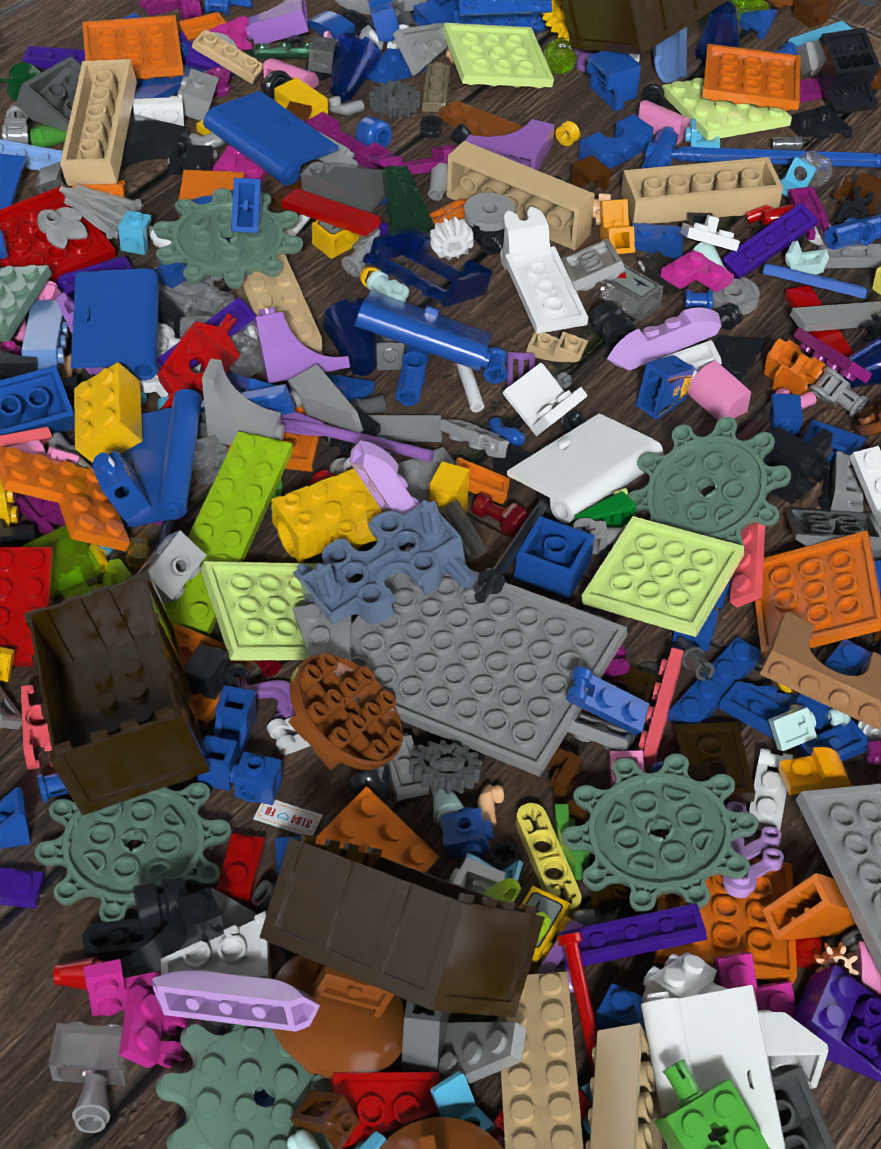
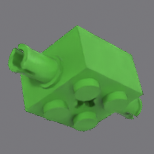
M684 1059L662 1071L681 1101L678 1103V1107L654 1121L669 1149H770L730 1079L716 1083L706 1090H700ZM711 1129L716 1134L714 1141H710L708 1135L712 1132Z

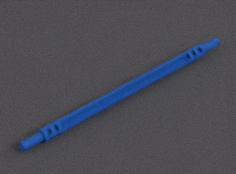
M678 147L670 155V158L677 159L679 162H720L769 157L772 165H791L794 158L799 157L813 166L881 168V153Z

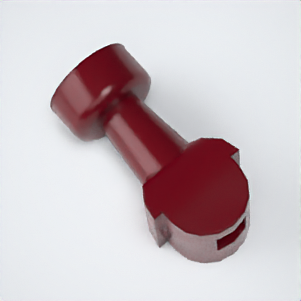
M480 493L472 506L473 514L481 518L489 515L500 522L502 534L510 537L516 535L528 517V513L519 504L511 503L505 509L493 504V498L485 493Z

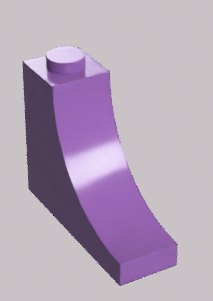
M285 0L268 11L249 17L248 26H245L249 40L253 39L256 47L292 35L309 32L308 9L305 0Z
M531 119L526 126L513 133L493 137L469 134L466 141L539 170L553 145L554 124Z
M275 307L259 310V316L253 317L266 383L291 379L316 364L323 372L350 367L348 356H324L305 347L291 332L284 313L276 312Z

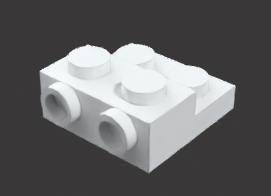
M689 952L680 957L672 954L661 970L654 966L645 976L643 984L646 988L641 1001L644 1003L648 1002L647 995L659 992H669L670 998H684L726 990V988L713 982L717 970L706 964L700 957Z

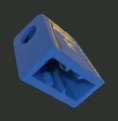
M674 355L648 362L636 406L654 419H659L685 401L691 381L697 374L695 367Z
M114 451L109 455L107 453H100L94 458L92 468L101 490L126 523L152 509L137 473L118 451ZM119 487H127L129 493L125 496Z

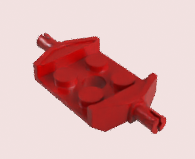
M226 314L219 326L195 321L189 327L157 373L159 383L168 393L167 397H169L162 408H172L174 393L181 389L194 390L204 400L202 377L210 359L222 360L223 369L226 374L234 361L240 357L228 335L229 330L237 321L235 317L231 319L233 315ZM191 360H196L201 364L202 371L200 374L191 371L189 366Z

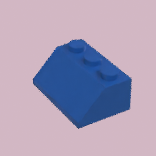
M56 366L0 380V436L49 427L51 435L74 429V412Z

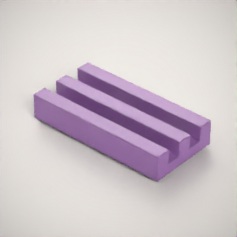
M508 352L507 388L513 384V359H518V379L524 376V360H529V371L535 367V353Z

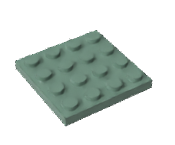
M48 265L7 266L0 268V342L10 341L52 273Z

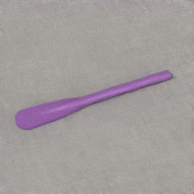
M294 412L281 415V424L285 425L286 433L326 436L355 444L360 440L367 441L381 447L385 451L429 462L434 457L433 450L329 426L301 413Z

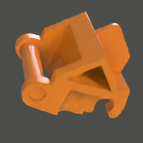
M779 338L767 354L764 374L774 381L772 391L776 392L781 388H785L793 395H802L810 392L808 388L811 384L815 385L824 374L823 369L828 365L815 357L810 358L802 353L801 348L793 341L788 340L786 342Z

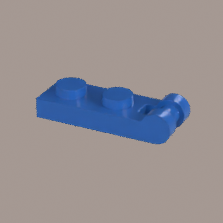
M573 668L571 676L573 685L568 689L566 696L568 702L634 735L643 732L649 703L592 675V672L587 668Z

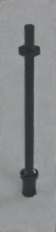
M540 492L537 493L539 501L493 569L486 568L481 571L477 580L480 588L474 596L477 602L484 603L490 594H498L502 591L505 584L503 574L519 552L539 516L542 517L547 508L550 507V498Z

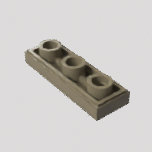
M441 62L427 64L422 102L423 112H439L440 108L447 106L450 65H445Z

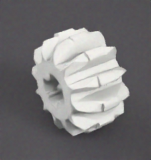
M454 216L451 220H447L444 217L443 223H435V229L430 230V244L439 258L445 257L448 261L452 257L459 259L461 254H468V248L473 247L474 234L465 219L458 220Z

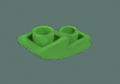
M555 804L554 832L575 880H581L583 867H589V852L571 851L563 844L562 833L568 827L575 826V818H569L568 804Z

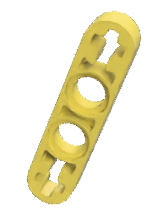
M524 804L518 809L516 816V828L542 890L560 898V890L564 888L563 894L566 900L571 901L568 917L571 918L577 910H580L582 896L546 811L538 804ZM527 817L537 821L536 831L533 832V825L529 819H526ZM544 841L549 843L552 848L549 851L540 852L533 845L536 842ZM549 868H557L563 873V876L558 879H551L546 876L545 871Z

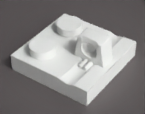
M707 215L704 225L696 222L694 226L683 223L680 231L687 238L737 251L740 242L733 238L734 233L721 229L717 232L719 218Z

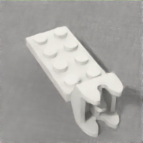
M529 207L527 212L528 220L522 221L518 218L517 214L510 210L504 214V243L500 259L504 269H508L536 334L587 325L588 316L555 246L550 247L549 227L543 213L537 208Z

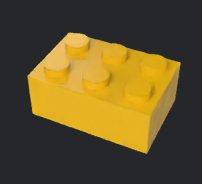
M119 362L103 369L99 374L87 381L81 382L74 388L75 449L92 463L94 458L100 453H107L109 455L114 451H118L122 454L143 441L140 381Z

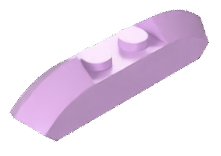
M690 308L683 310L678 317L666 319L665 323L661 325L646 327L643 329V332L640 329H636L618 342L609 354L607 361L630 371L650 361L715 336L722 326L719 313L708 308Z
M360 440L351 450L349 462L383 512L396 511L403 516L421 505L406 490L408 484L397 473L398 463L388 452L367 441ZM412 542L404 544L406 548H414L415 544Z
M194 970L172 972L152 978V987L163 1014L167 1016L297 1032L311 1025L320 1007L319 1003L306 992L274 979Z

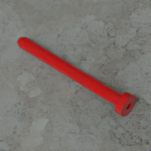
M581 932L558 936L557 942L559 947L564 946L592 1077H595L592 1049L597 1047L598 1031L578 943L583 942Z

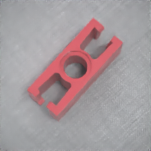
M32 685L21 686L23 750L27 770L40 767L39 760L35 759L34 749L36 747H44L48 753L52 750L48 726L41 712L40 705L42 704L34 705L32 693H34V686Z

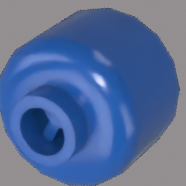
M369 116L362 119L357 125L356 139L361 143L369 146L375 142L384 148L390 143L392 131L386 121Z

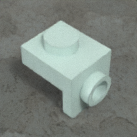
M792 241L785 255L788 267L815 275L823 273L829 259L827 249L802 252L798 241Z

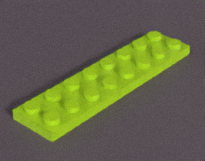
M237 432L188 536L206 554V557L200 563L201 566L204 561L244 562L293 453L292 443L245 432ZM200 570L193 579L186 581L183 585V588H185L184 593L175 602L168 601L164 605L172 622L210 637L217 618Z

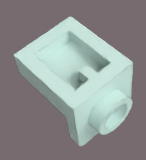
M794 704L790 706V711L768 719L778 750L785 751L817 738L814 729L816 727V720L808 707Z

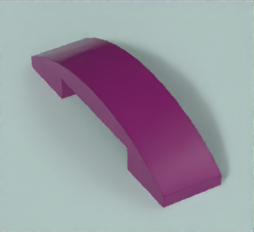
M324 112L306 121V124L349 148L355 154L353 159L362 166L376 167L368 162L367 157L392 154L391 151L375 142L367 146L340 130V122Z
M458 146L432 147L431 158L402 162L401 156L393 154L369 156L367 159L369 163L383 169L405 172L406 174H421L431 172L432 168L439 163L448 164V155Z

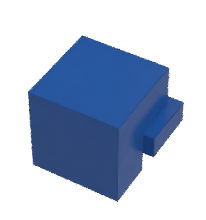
M607 51L588 55L586 72L591 74L590 88L614 111L622 110L625 101L637 98L641 65L628 53Z

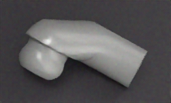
M339 96L328 99L330 105L328 108L333 113L348 116L364 111V103L361 99L342 104Z
M212 132L205 136L191 133L189 136L191 140L190 145L212 146V150L225 144L223 140Z

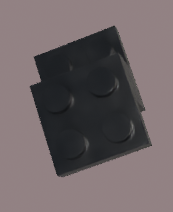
M865 27L822 34L819 41L827 60L817 77L828 106L837 115L875 109L878 102L870 83L881 67Z
M780 427L771 433L775 440L774 447L765 456L763 462L772 467L786 466L791 472V479L788 485L774 489L771 493L793 504L800 496L805 497L816 481L821 482L828 471V467H826L827 459L833 450L831 446L833 433L825 428L808 443Z

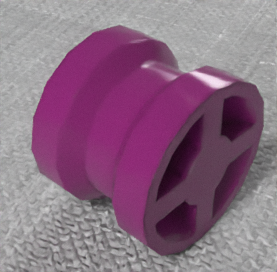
M177 0L181 20L202 15L199 0Z
M222 67L209 69L206 74L219 78L213 96L222 97L228 95L231 91V85L228 82L230 80V72Z

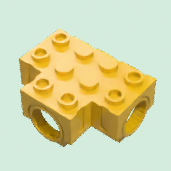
M354 469L316 482L309 487L305 486L289 492L282 497L279 496L271 499L273 525L278 531L284 549L298 563L321 554L326 546L339 538H345L355 550H358L359 547L366 543L377 542L369 531L367 524L371 522L372 518L383 513V511Z

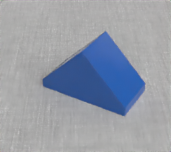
M234 178L231 232L258 233L263 211L261 179Z
M19 787L13 789L0 801V849L31 844L24 795Z

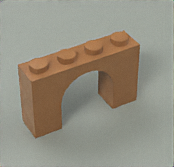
M785 612L773 635L760 675L879 730L881 727V655L873 652L859 676L837 673L819 662L810 650L809 642L815 625Z

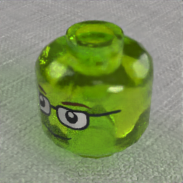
M556 39L545 47L544 57L552 73L564 74L575 66L576 55L569 41Z

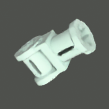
M382 270L373 272L367 279L366 284L369 290L406 302V298L409 296L407 286L400 284L396 279L390 281L388 275Z

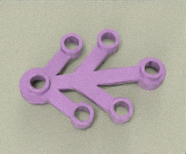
M732 801L725 806L732 812H748L746 806L740 802ZM764 827L760 838L744 846V838L731 842L732 849L748 860L762 852L764 853L762 861L750 866L748 873L742 879L734 880L726 876L722 877L724 890L729 895L736 898L748 897L755 890L759 877L770 871L781 869L784 855L781 851L775 849L780 844L782 836L780 830L774 827Z

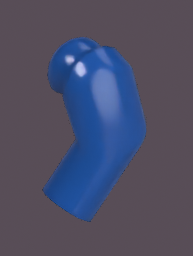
M497 417L489 421L488 425L491 432L500 435L499 437L509 441V444L516 447L524 444L525 435L523 432L516 428L504 427L502 420Z

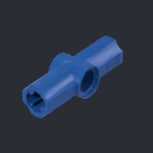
M665 126L663 129L658 130L653 143L649 142L641 169L671 165L672 158H670L671 152H674L678 141V134L672 127Z
M881 214L862 219L850 217L842 224L830 226L824 232V241H826L828 248L833 250L856 244L868 246L875 239L881 238Z
M408 345L402 357V369L396 390V400H399L404 406H413V404L420 401L422 388L426 382V370L430 353Z

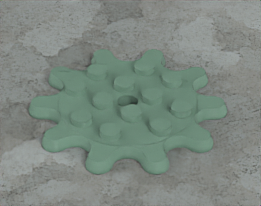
M225 188L214 190L212 201L206 204H197L189 199H181L175 203V209L181 216L179 220L172 222L160 221L153 226V231L158 238L171 241V244L159 248L156 251V256L163 265L173 263L186 264L187 267L183 271V276L190 284H197L205 277L212 275L215 278L223 277L229 288L238 289L244 282V276L251 275L253 272H260L268 277L279 276L283 265L276 256L281 254H297L301 251L303 240L300 237L284 233V231L296 226L298 214L293 211L270 212L268 207L271 203V197L266 193H262L263 211L259 232H231L233 197L230 190Z
M723 417L717 421L713 432L705 437L696 436L688 425H679L672 431L674 447L670 453L663 456L650 452L641 455L637 465L642 472L649 475V483L643 489L632 491L627 496L635 503L636 512L648 511L650 513V521L743 546L741 532L747 526L761 524L772 527L778 522L779 511L777 507L769 504L765 498L772 490L788 485L791 479V472L786 466L772 467L763 462L765 456L774 447L775 440L772 434L761 432L750 440H739L735 436L737 430L736 420L732 417ZM707 486H714L716 490L706 494L705 497L701 494L702 489Z
M672 754L666 757L661 770L655 773H645L638 768L633 760L621 758L615 761L612 767L613 774L616 777V784L612 788L600 790L593 786L583 785L575 790V803L578 807L587 811L590 814V818L583 825L565 829L562 833V842L568 850L585 851L595 856L594 863L582 875L583 882L588 889L600 891L611 884H623L631 889L630 905L639 914L649 913L656 904L657 897L670 893L680 895L688 905L697 903L698 908L702 909L710 901V892L706 886L708 878L721 875L734 880H740L748 873L750 869L748 859L736 853L731 847V842L739 838L752 836L758 828L759 821L752 813L732 812L724 806V800L731 795L735 788V782L729 775L717 774L704 782L695 781L688 775V759L681 754ZM656 829H662L669 834L663 840L662 837H656L651 833Z
M201 782L192 783L180 791H173L164 787L83 816L74 802L67 799L54 801L49 807V814L54 821L65 827V831L58 839L40 843L35 849V857L44 866H63L67 868L66 877L54 888L55 899L60 904L69 906L84 897L98 898L101 900L99 916L103 922L123 920L127 910L135 905L133 886L153 882L156 886H160L163 879L183 876L185 884H197L206 888L214 886L220 877V869L216 864L204 858L203 851L213 845L225 843L231 835V827L227 821L205 820L198 814V810L205 805L210 797V788ZM131 840L143 842L142 845L133 848L132 851L125 846Z
M197 1024L184 1028L180 1035V1043L192 1057V1068L187 1073L164 1074L157 1080L155 1086L156 1093L162 1100L179 1104L186 1113L185 1123L169 1134L166 1143L167 1149H288L287 1140L289 1136L299 1130L295 1128L290 1117L310 1090L330 1093L329 1078L307 1072L300 1063L286 1052L271 1028L231 1024L229 1032L225 1035H214ZM265 1090L271 1096L274 1102L273 1105L269 1107L259 1106L254 1100V1094ZM311 1132L320 1149H333L324 1134Z

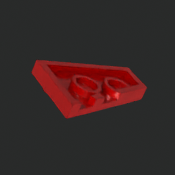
M440 1072L333 1073L331 1079H329L330 1093L343 1095L359 1119L358 1125L341 1149L366 1140L375 1131L382 1134L438 1112L430 1090L441 1082Z

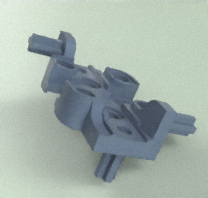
M434 500L432 502L422 501L419 507L403 516L396 511H385L372 518L371 522L367 524L369 531L377 540L376 545L372 549L357 551L352 548L345 538H339L324 548L322 552L323 564L319 563L315 566V569H312L309 564L304 566L301 563L297 566L298 570L293 572V575L301 584L306 604L314 602L332 625L353 614L359 615L362 620L370 624H378L394 615L392 603L395 602V597L391 590L385 586V582L390 575L395 573L409 575L425 596L440 586L442 575L450 574L462 589L464 587L467 589L471 588L472 582L477 580L474 573L466 566L461 536L438 512L437 503ZM408 542L415 544L414 548L409 551L399 549V547ZM356 573L363 575V578L358 582H349L347 580Z

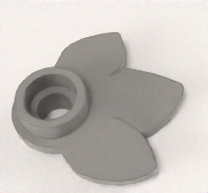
M62 207L56 211L47 209L38 214L37 224L39 229L46 234L47 240L52 245L60 249L66 247L68 239L79 240L88 237L85 226L80 222L82 214L74 208Z

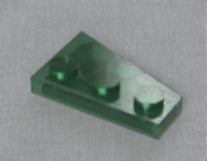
M269 43L255 44V48L241 51L251 57L261 59L309 58L311 43H300V48H292V43H278V48H270Z
M386 166L382 176L384 195L388 199V206L386 207V214L390 218L388 233H430V230L434 229L435 225L408 166Z

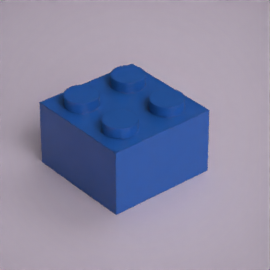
M539 516L517 553L514 580L570 600L591 562L595 535Z

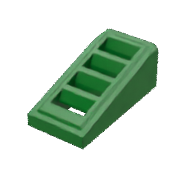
M622 491L575 514L574 523L580 518H590L594 521H606L607 527H623V525L629 523L633 516L635 517L636 505Z

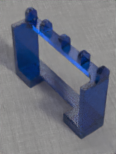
M412 228L375 237L371 251L366 253L362 260L367 265L373 264L379 267L381 272L386 275L392 274L401 279L402 284L416 287L422 291L424 296H432L440 300L441 305L445 307L486 295L492 275V270L473 260L467 261L464 271L461 272L427 254L431 238ZM403 255L452 281L451 287L447 291L389 259Z

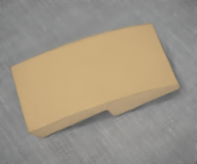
M534 332L526 353H535L536 358L549 361L579 362L588 340L566 332L562 333L560 339L546 333L536 334Z

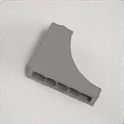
M210 359L202 377L208 442L232 445L238 431L283 441L285 425L281 424V412L266 409L248 400L230 383L224 372L222 360Z

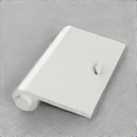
M599 413L509 469L507 476L550 498L551 511L555 518L561 523L568 524L574 520L575 514L605 500L613 494L612 492L620 490L643 475L644 472L637 465L641 455L649 452L660 456L664 454L659 442Z
M753 985L684 998H670L669 992L647 995L648 1002L642 1003L641 1008L661 1116L678 1107V1103L681 1102L662 1071L684 1059L700 1090H706L716 1083L730 1079L769 1148L786 1149ZM711 1129L712 1132L708 1135L710 1141H714L716 1134Z

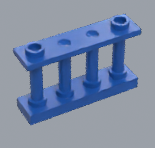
M458 0L459 11L453 12V22L459 24L531 27L534 33H545L546 25L541 13H551L552 3L551 0Z

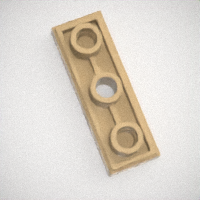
M206 29L193 41V49L251 84L263 72V64Z

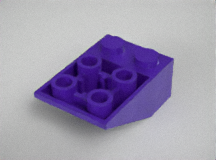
M836 964L810 976L793 1019L828 1045L827 1060L881 1082V1000Z

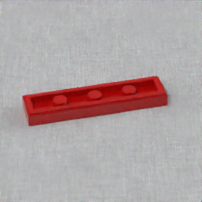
M298 188L281 200L282 208L365 237L381 224L380 216Z
M810 285L786 289L784 297L792 309L823 306ZM839 329L807 332L848 359H852L854 352Z

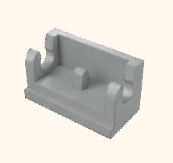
M837 451L832 472L830 510L863 512L864 491L855 469L849 466L852 464L850 460L851 455L842 454L843 452Z

